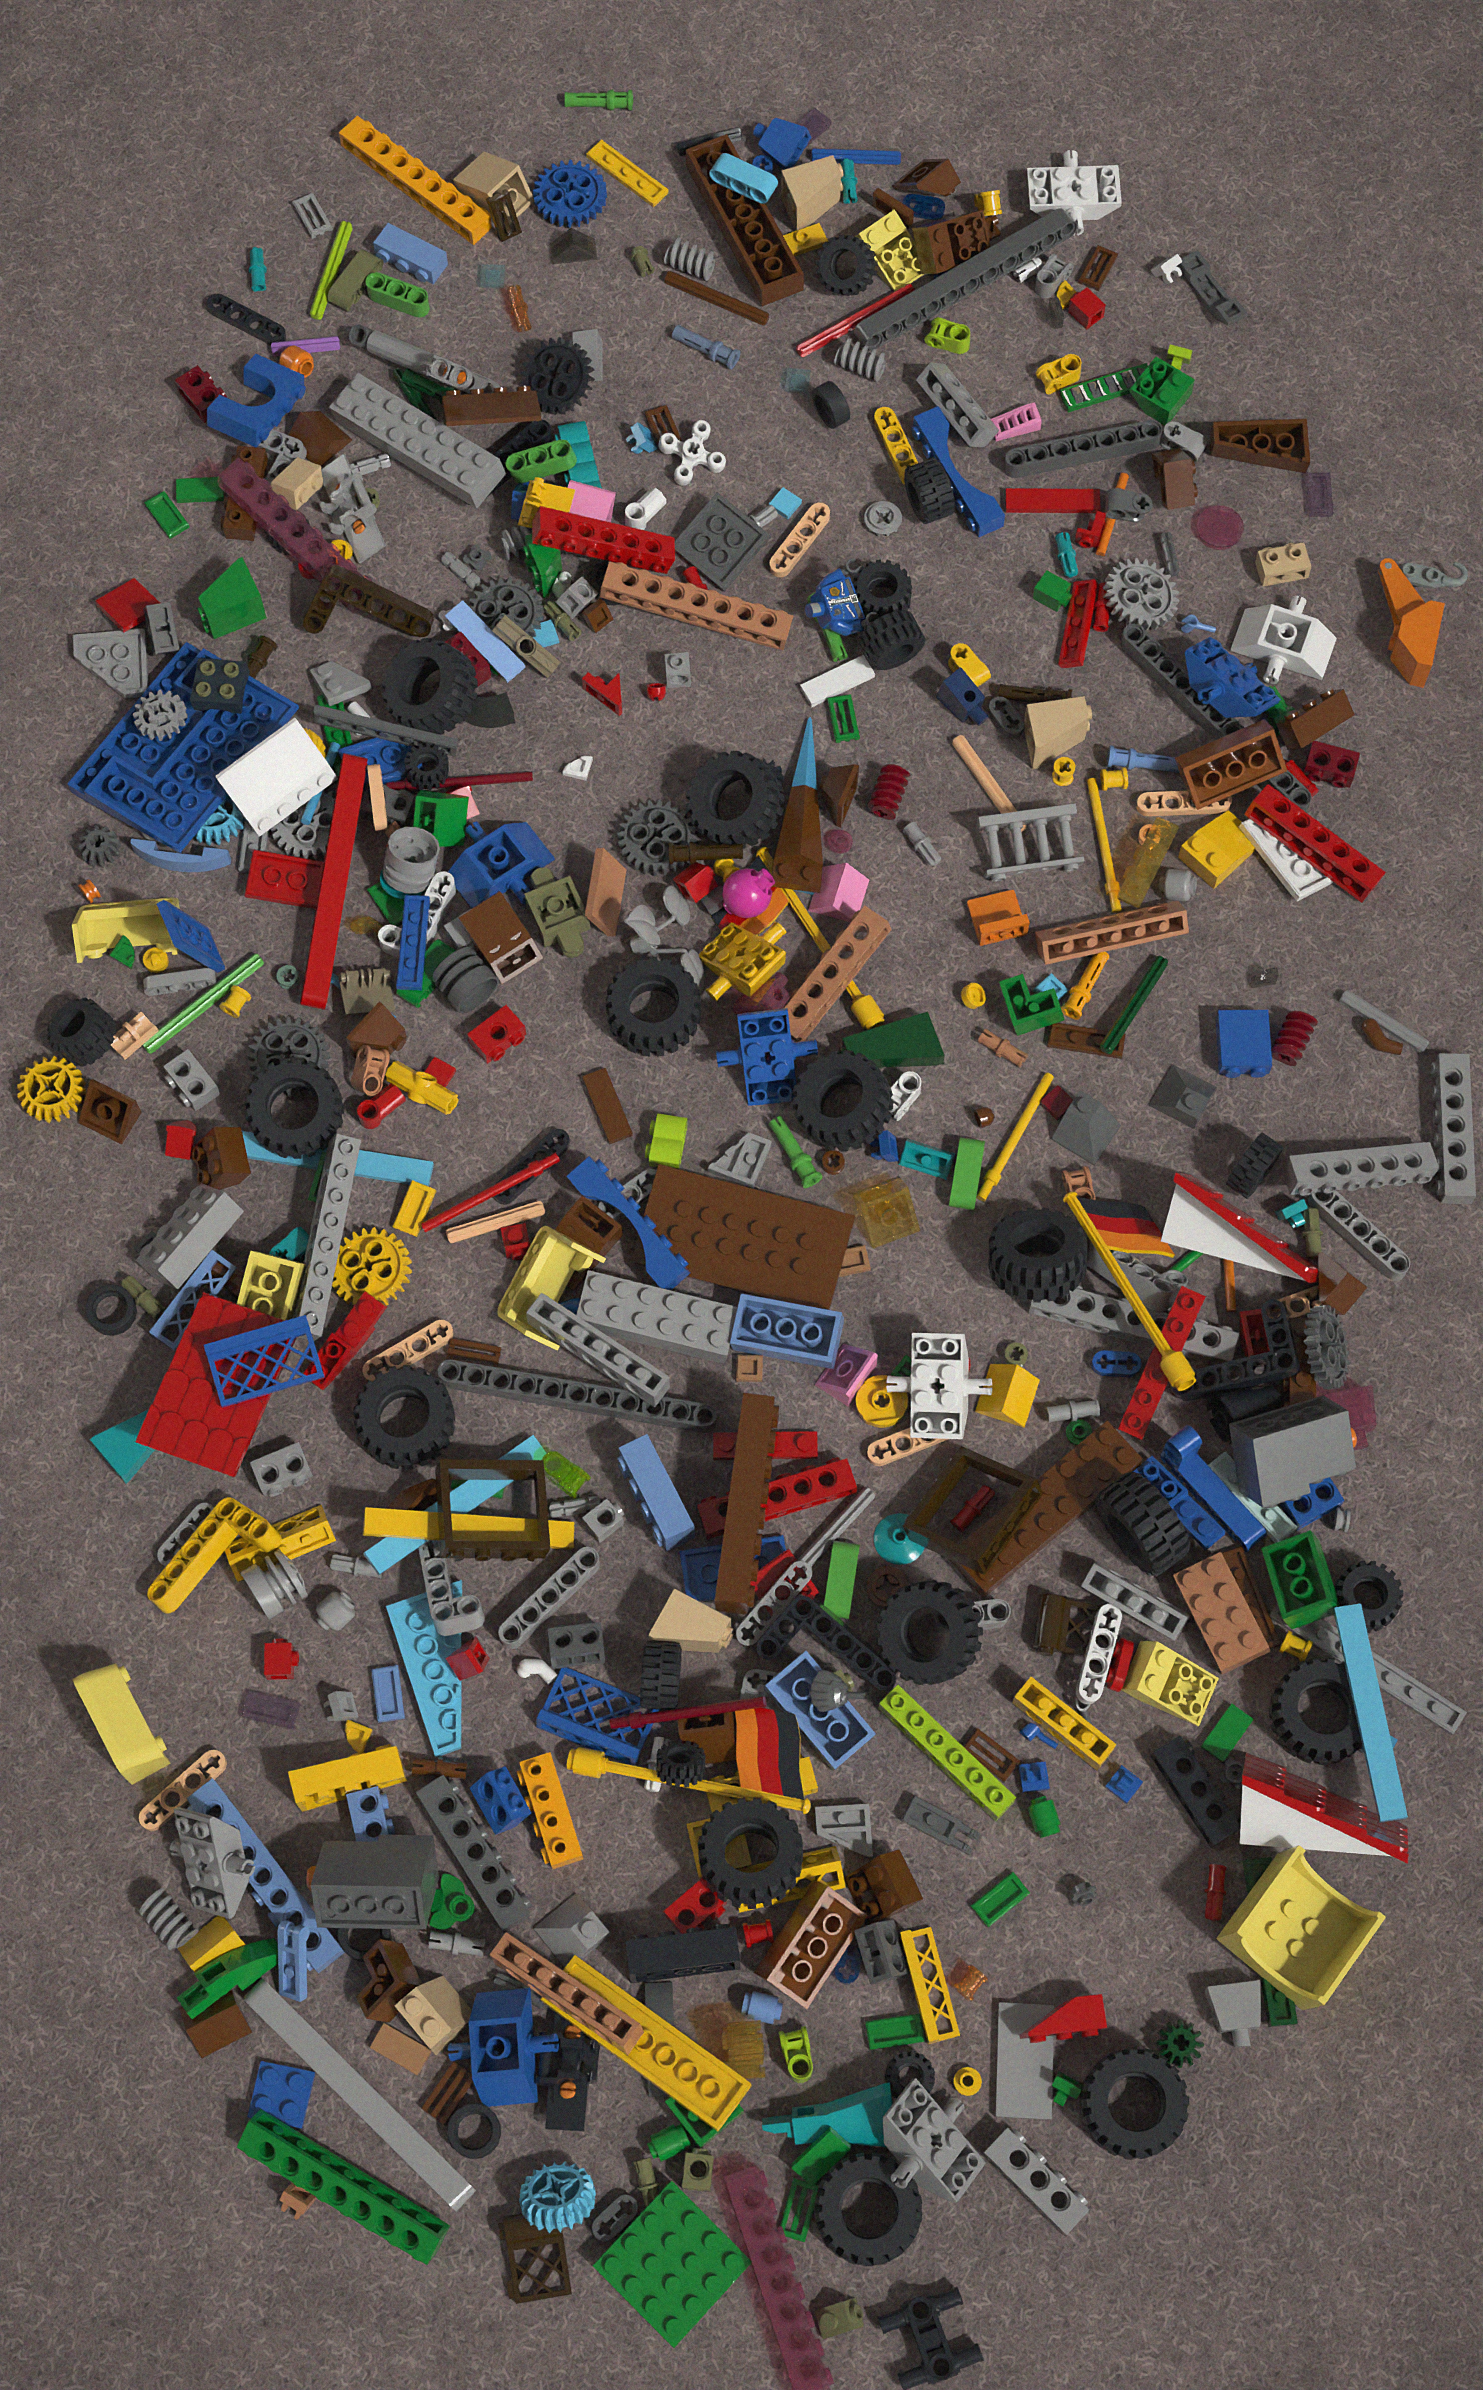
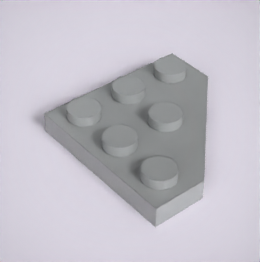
M145 628L132 629L125 633L122 631L73 635L75 660L125 699L138 698L149 687L147 635Z

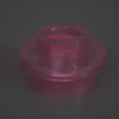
M837 830L829 836L828 844L833 852L843 854L852 848L853 839L847 831ZM842 838L845 842L838 843L836 840Z

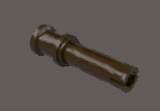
M260 635L255 649L248 654L247 666L250 671L249 676L256 679L261 669L267 667V660L272 652L278 648V645L272 639Z
M1000 683L998 697L1021 702L1041 703L1072 698L1073 689H1068V691L1055 690L1050 686L1046 687V689H1036Z
M670 842L668 843L669 865H673L674 862L694 864L696 860L743 859V844L696 845V843L689 842V844L673 845Z

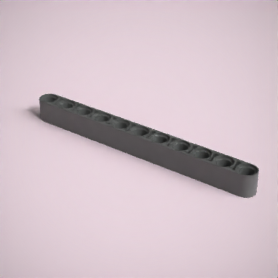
M1056 209L857 324L854 334L864 346L868 345L869 351H872L874 348L878 349L1033 258L1069 239L1075 234L1078 225L1064 209Z
M1134 623L1124 628L1121 641L1123 650L1214 740L1245 728L1234 717L1225 718L1209 703L1196 705L1194 702L1202 703L1205 699L1200 701L1198 693L1190 687L1188 671L1142 626ZM1130 637H1133V638H1136L1137 640H1134V641H1133V640H1130L1129 638H1130ZM1149 653V654H1152L1153 656L1149 657V656H1146L1145 654ZM1164 669H1165V670H1168V671H1170V672H1169V673H1165V672H1163V671H1161V670H1164ZM1178 686H1184L1186 689H1180ZM1211 718H1216L1219 722L1212 721ZM1288 770L1259 783L1263 788L1269 784L1307 813L1312 799L1311 793ZM1277 784H1284L1286 788H1281ZM1295 800H1299V801L1303 802V804H1302V805H1299V804L1295 803L1294 801H1295Z
M445 1360L438 1367L440 1382L449 1389L700 1433L713 1431L717 1424L716 1411L708 1404L662 1397L656 1405L661 1409L660 1412L650 1414L647 1412V1409L652 1405L629 1390L457 1360ZM449 1370L457 1372L456 1376L451 1379L445 1378L444 1374ZM473 1375L482 1376L481 1381L478 1383H471L469 1379ZM499 1379L508 1381L507 1385L502 1388H498L494 1384ZM525 1383L533 1385L532 1390L529 1392L521 1391L520 1387ZM549 1388L559 1390L558 1394L553 1397L547 1396L545 1392ZM580 1392L584 1397L580 1401H574L571 1399V1395ZM600 1397H607L610 1400L608 1404L603 1406L598 1405L596 1401ZM626 1401H631L635 1404V1407L631 1410H625L621 1406ZM677 1410H682L686 1413V1416L682 1419H677L673 1417V1413ZM707 1414L712 1417V1420L709 1423H701L698 1418L701 1415Z

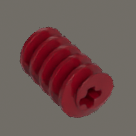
M887 764L881 767L880 775L877 778V783L868 802L869 810L880 818L894 820L896 818L894 812L899 810L898 804L902 802L900 795L905 793L903 787L908 785L906 778L910 776V773L895 764Z
M1290 1011L1287 1013L1282 1029L1279 1030L1278 1037L1271 1048L1272 1057L1289 1066H1296L1295 1060L1302 1058L1303 1055L1300 1051L1306 1050L1304 1043H1309L1310 1037L1308 1035L1313 1034L1314 1029L1311 1026L1317 1025V1019L1302 1011Z

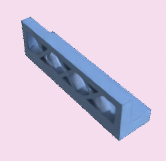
M211 1250L149 1331L150 1335L175 1351L191 1320H181L180 1313L189 1304H194L196 1308L199 1299H196V1292L202 1284L210 1283L211 1295L217 1296L237 1267ZM217 1262H220L229 1269L224 1277L212 1279L211 1270ZM219 1282L217 1286L213 1288V1283ZM188 1323L182 1330L181 1324ZM171 1325H178L180 1334L172 1343L163 1335Z

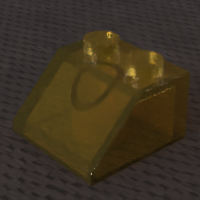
M900 1176L852 1193L858 1215L873 1249L920 1231L909 1188Z

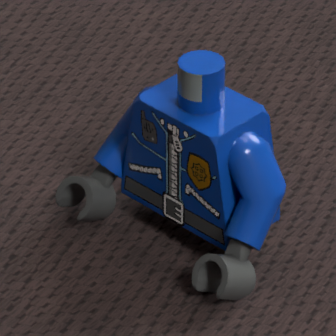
M855 558L849 559L845 568H838L826 575L817 585L816 593L811 596V603L805 606V613L808 618L817 617L821 628L831 629V631L843 636L864 631V628L871 624L869 621L878 617L876 612H871L865 618L851 578H846L845 576L847 574L855 575L859 572L860 567L855 570L849 568V564L856 561Z

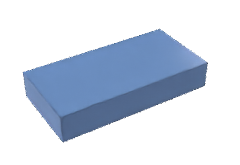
M399 1666L371 1669L378 1723L405 1719Z

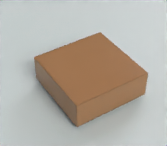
M737 1355L736 1382H762L763 1355Z

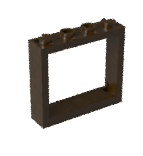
M961 1446L957 1453L951 1457L943 1472L936 1477L929 1491L922 1496L920 1503L912 1514L906 1518L902 1527L910 1541L985 1575L1044 1493L1036 1478ZM969 1467L1018 1487L1016 1493L974 1551L925 1529Z
M439 1460L435 1469L441 1558H455V1561H461L464 1558L488 1561L493 1558L506 1562L516 1559H527L534 1562L535 1559L546 1558L551 1548L544 1460ZM449 1479L534 1480L539 1541H453Z

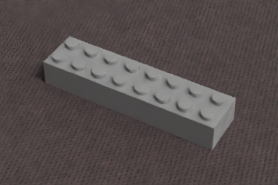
M359 373L355 375L329 406L336 422L476 509L506 474L499 458Z

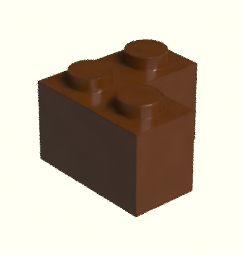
M1181 449L1152 453L1154 476L1160 481L1162 505L1167 510L1195 505V497L1198 496L1196 483H1193V474L1196 473L1194 460H1191Z
M379 1939L363 1956L373 1979L356 1998L366 2019L390 2023L399 2013L395 2005L415 1987L422 1985V1982L403 1943Z

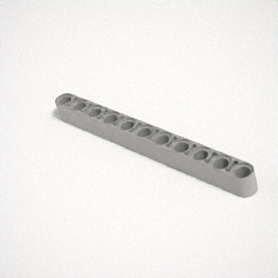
M263 1978L242 1998L456 2212L473 2195L476 2190Z

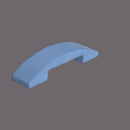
M131 839V846L135 854L145 861L164 869L179 872H204L231 864L228 850L204 847L202 856L159 851L156 841Z

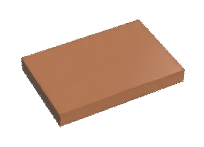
M596 848L585 916L607 936H616L627 869L607 850Z

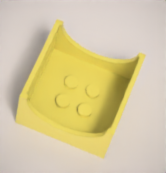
M1298 1845L1279 1852L1216 1939L1261 1977L1270 1982L1273 1987L1291 1999L1301 2010H1306L1326 2004L1386 1916L1381 1912H1374L1357 1905L1327 1884L1307 1863L1304 1857L1306 1850Z

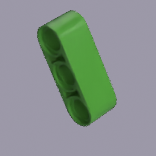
M378 272L367 276L366 287L370 300L418 318L424 317L429 313L428 294L424 289Z
M562 439L514 453L507 458L506 467L516 483H526L534 480L535 477L542 478L573 468L577 462V457L570 443Z
M960 1137L949 1207L974 1210L985 1141Z
M834 1541L824 1605L839 1618L849 1619L860 1545Z

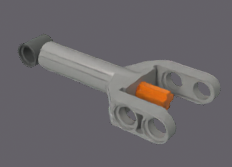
M357 324L349 331V340L354 345L469 394L470 389H484L485 391L486 386L492 384L493 388H501L497 382L378 330L374 331L366 326ZM474 377L475 383L473 387L468 389L467 387L470 386V384L472 383V379Z

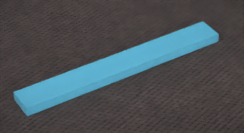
M242 1131L249 1159L317 1170L322 1153L321 1148L315 1151L316 1155L311 1157L304 1154L301 1159H294L289 1155L287 1158L279 1157L276 1152L271 1153L266 1150L264 1145L257 1141L252 1132ZM359 1150L354 1176L408 1185L413 1180L429 1187L434 1163L432 1161Z
M532 1435L498 1460H544L548 1457V1454L535 1436ZM514 1480L466 1481L450 1492L451 1513H469ZM437 1502L424 1511L438 1512ZM386 1537L365 1551L363 1555L379 1576L429 1540Z
M1361 1604L1335 1607L1333 1612L1379 1823L1406 1819L1408 1817L1362 1606Z

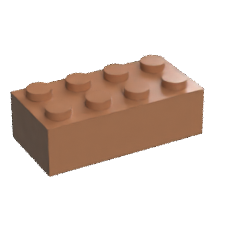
M1221 1552L1173 1575L1222 1675L1270 1652V1648Z

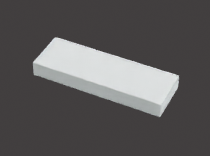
M862 655L801 684L800 689L810 706L814 707L826 701L827 698L837 696L874 678L875 673L865 656Z

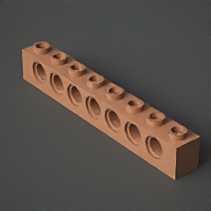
M609 561L601 586V598L780 650H784L793 620V615H789L783 610H772L759 603L752 604L742 601L739 597H728L719 594L715 590H705L691 583L674 581L668 576H657L644 569H633L620 562L613 563ZM625 582H630V583H632L633 585H632V586H626V585L623 584V583H625ZM647 589H653L656 592L650 593L647 591ZM669 596H677L679 599L674 600ZM698 602L702 606H695L692 603ZM716 609H721L725 613H718ZM739 616H745L748 619L742 620L739 618ZM761 623H768L771 626L765 627Z

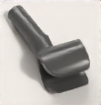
M1071 1697V1706L1079 1710L1081 1716L1092 1724L1088 1712L1090 1704L1081 1702L1078 1705L1076 1698Z

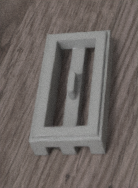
M313 193L292 201L296 212L312 239L316 238V235H323L325 231L333 230ZM311 200L324 223L323 226H320L307 201ZM300 204H303L316 229L312 228Z

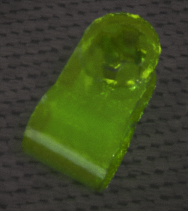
M556 1451L548 1452L542 1458L544 1460L545 1476L573 1499L577 1497V1491L585 1481L589 1482L591 1479L587 1472ZM550 1461H557L561 1466L558 1470L551 1471L546 1465Z

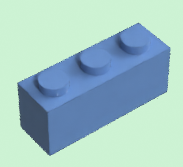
M387 223L373 242L375 255L383 259L384 263L390 262L394 264L398 270L415 275L421 282L427 281L434 284L448 265L445 251L390 223Z

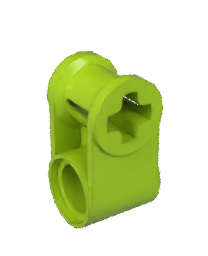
M939 317L932 320L930 333L924 339L928 346L956 354H963L969 350L970 329L966 325L947 321Z
M801 2026L800 2030L787 2033L779 2031L782 2053L785 2056L790 2078L797 2083L808 2081L813 2073V2064L806 2026ZM797 2062L805 2063L808 2066V2072L801 2076L796 2075L792 2070L794 2064Z

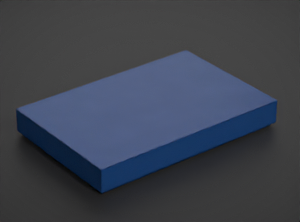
M373 738L338 749V756L342 760L343 753L368 758L367 765L380 764L383 784H387V782H394L407 777L405 776V758L407 752L411 753L412 746ZM422 763L417 766L418 769L424 770ZM366 768L363 791L366 790L369 783L368 768Z

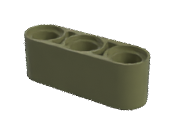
M361 249L330 288L328 301L350 312V307L356 304L364 294L363 290L366 288L367 276L382 270L383 259Z

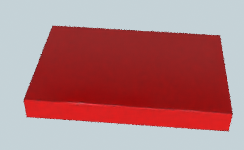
M253 849L245 897L316 909L324 862Z

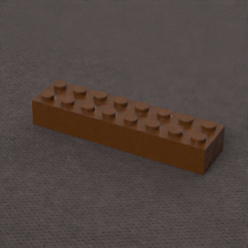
M725 134L686 149V167L761 306L803 291L804 273L766 204L758 203L716 183L709 175L710 170L722 153H727L741 159L729 136Z
M743 1393L715 1594L716 1611L747 1615L748 1607L753 1608L755 1586H751L752 1581L757 1582L759 1560L755 1559V1555L760 1556L762 1547V1534L758 1533V1531L764 1530L766 1508H763L762 1504H767L769 1495V1482H765V1479H771L773 1456H769V1453L774 1454L776 1431H772V1428L778 1427L779 1405H775L774 1396Z
M1107 1420L1037 1479L1044 1494L985 1575L951 1559L949 1561L984 1599L1093 1507L1100 1491L1125 1473L1133 1472L1138 1468L1143 1458ZM1005 1507L960 1545L974 1551Z

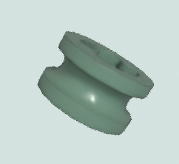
M282 966L277 972L278 983L284 989H293L300 982L298 970L294 966ZM286 973H291L294 979H290V982H285L282 976H287Z

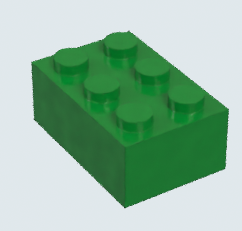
M1311 1530L1261 1548L1282 1619L1291 1629L1334 1615L1333 1609L1340 1607L1320 1541Z

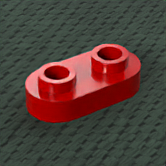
M1121 1638L1119 1642L1116 1641L1112 1654V1664L1108 1669L1105 1680L1107 1689L1116 1692L1121 1691L1133 1653V1641Z

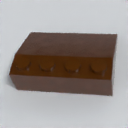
M530 386L516 387L517 391L507 392V387L493 388V393H484V389H470V394L462 395L460 390L446 391V395L441 396L443 424L445 426L542 421L536 390H531Z

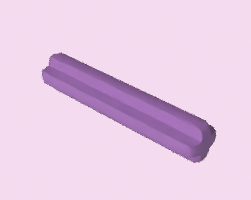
M338 336L273 342L271 350L273 356H280L287 347L292 345L298 346L309 353L333 351L340 349V340Z

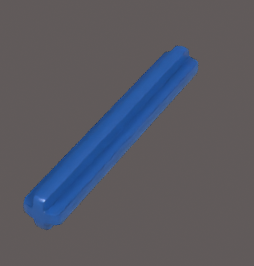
M812 149V161L833 155L836 163H841L846 158L853 160L855 164L899 165L901 162L900 151Z

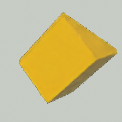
M990 1364L986 1379L991 1378L992 1385L983 1386V1388H992V1394H980L975 1412L1025 1428L1040 1380L1017 1364Z
M218 1915L199 1930L187 1943L179 1947L178 1950L190 1968L196 1973L218 1957L246 1944L227 1919Z

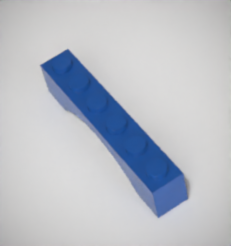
M937 406L914 416L913 427L911 428L912 435L916 441H921L925 457L927 459L935 458L943 466L956 499V508L959 513L965 514L969 530L971 532L975 531L977 536L981 537L1004 527L1005 514L996 499L970 485L954 467L947 446L949 422L940 407Z
M590 1156L587 1157L567 1175V1178L587 1199L612 1205L630 1219L643 1243L647 1273L660 1288L671 1291L690 1274V1271L686 1268L689 1263L680 1253L677 1255L673 1253L670 1249L673 1244L664 1234L659 1236L654 1228L657 1225L648 1215L643 1217L638 1209L641 1207L632 1196L627 1198L623 1194L624 1186L616 1177L611 1179L607 1175L608 1167L600 1159L596 1161Z

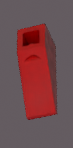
M1098 1994L1067 1999L1019 2035L1020 2039L1029 2038L1030 2043L1045 2042L1046 2036L1053 2035L1056 2036V2040L1072 2039V2033L1080 2032L1082 2033V2038L1098 2036V2030L1107 2028L1103 1996Z

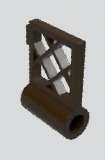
M1041 1594L1033 1648L1037 1650V1654L1053 1656V1652L1085 1657L1086 1651L1081 1649L1083 1647L1087 1648L1089 1640H1086L1078 1628L1087 1621L1093 1626V1617L1096 1616L1097 1611L1102 1606L1069 1600L1055 1594ZM1071 1607L1081 1609L1086 1616V1619L1078 1625L1070 1617ZM1068 1624H1069V1625L1071 1626V1628H1072V1629L1069 1630V1631H1068ZM1073 1631L1083 1643L1077 1649L1065 1647L1067 1635ZM1097 1635L1096 1638L1100 1636L1108 1647L1109 1641L1107 1637L1104 1635ZM1095 1659L1090 1660L1089 1664L1102 1666V1664Z
M522 2213L503 2216V2222L498 2223L500 2239L506 2240L512 2276V2280L507 2281L509 2299L515 2298V2303L519 2304L571 2295L563 2228L561 2233L558 2229H553L549 2233L546 2227L538 2230L536 2225H530ZM559 2243L560 2256L554 2264L540 2255L546 2245ZM541 2246L538 2252L533 2250L532 2247ZM527 2249L535 2255L526 2269L516 2263L514 2250ZM537 2258L551 2267L542 2281L528 2272ZM560 2260L562 2264V2271L556 2267ZM517 2268L523 2272L519 2279L517 2274ZM553 2270L564 2277L565 2289L553 2291L544 2284ZM527 2275L539 2286L532 2295L521 2296L519 2284L524 2276ZM541 2287L548 2291L544 2293H538Z

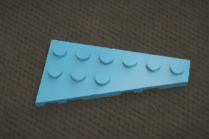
M462 1580L451 1583L454 1598L462 1596ZM427 1592L386 1606L435 1757L461 1749L462 1680L459 1681L445 1658L462 1646V1633L442 1636L436 1632L430 1614Z

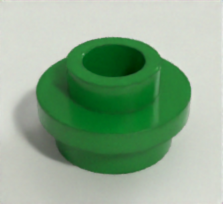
M1079 1419L1070 1422L1066 1429V1437L1074 1445L1080 1444L1092 1434L1091 1426L1086 1421ZM1081 1428L1084 1434L1081 1436L1077 1435L1075 1429Z

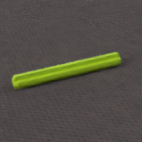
M342 221L339 225L310 309V317L312 319L321 320L328 302L329 290L335 282L352 232V224L350 222Z

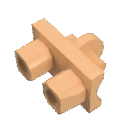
M140 1012L129 1023L125 1022L122 1024L123 1028L113 1036L115 1040L110 1046L126 1060L159 1030Z

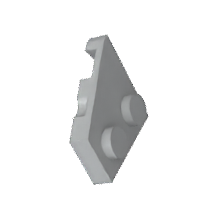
M333 661L310 669L311 677L329 706L372 690L369 680Z
M748 1132L739 1140L737 1145L730 1147L725 1152V1155L715 1163L712 1162L708 1167V1172L754 1188L772 1146V1141Z
M869 1804L815 1807L817 1836L868 1858H873Z

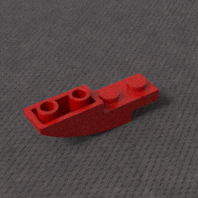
M364 1291L336 1333H331L317 1353L324 1378L311 1382L324 1390L365 1344L376 1329L374 1325L388 1306L369 1292ZM311 1362L303 1373L306 1376L317 1373L315 1363Z

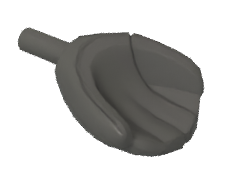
M820 1670L812 1681L810 1691L812 1703L820 1712L841 1707L847 1703L848 1698H865L864 1692H849L848 1686L842 1678L827 1670Z

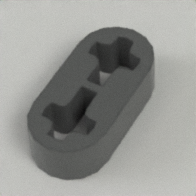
M993 698L989 703V715L1008 738H1018L1021 736L1024 730V721L1006 698ZM995 706H1004L1003 712L1005 715L1000 710L995 711ZM1009 721H1010L1013 725L1018 724L1017 730H1015V729H1013V728L1008 729V728H1009Z
M621 2195L595 2219L592 2231L598 2240L604 2242L612 2240L636 2217L638 2203L635 2198L630 2195ZM621 2201L625 2203L631 2201L633 2203L631 2206L632 2214L628 2216V2214L624 2213L618 2219L615 2215L621 2209L619 2203ZM613 2217L615 2222L610 2227L612 2233L609 2236L605 2233L600 2236L598 2234L600 2230L599 2222L607 2223Z

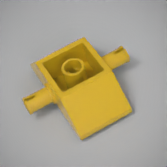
M775 921L762 936H757L732 922L724 927L720 934L699 953V958L719 977L705 990L706 993L713 1000L717 1001L732 987L751 997L785 964L786 952L774 945L786 934V930L782 925Z

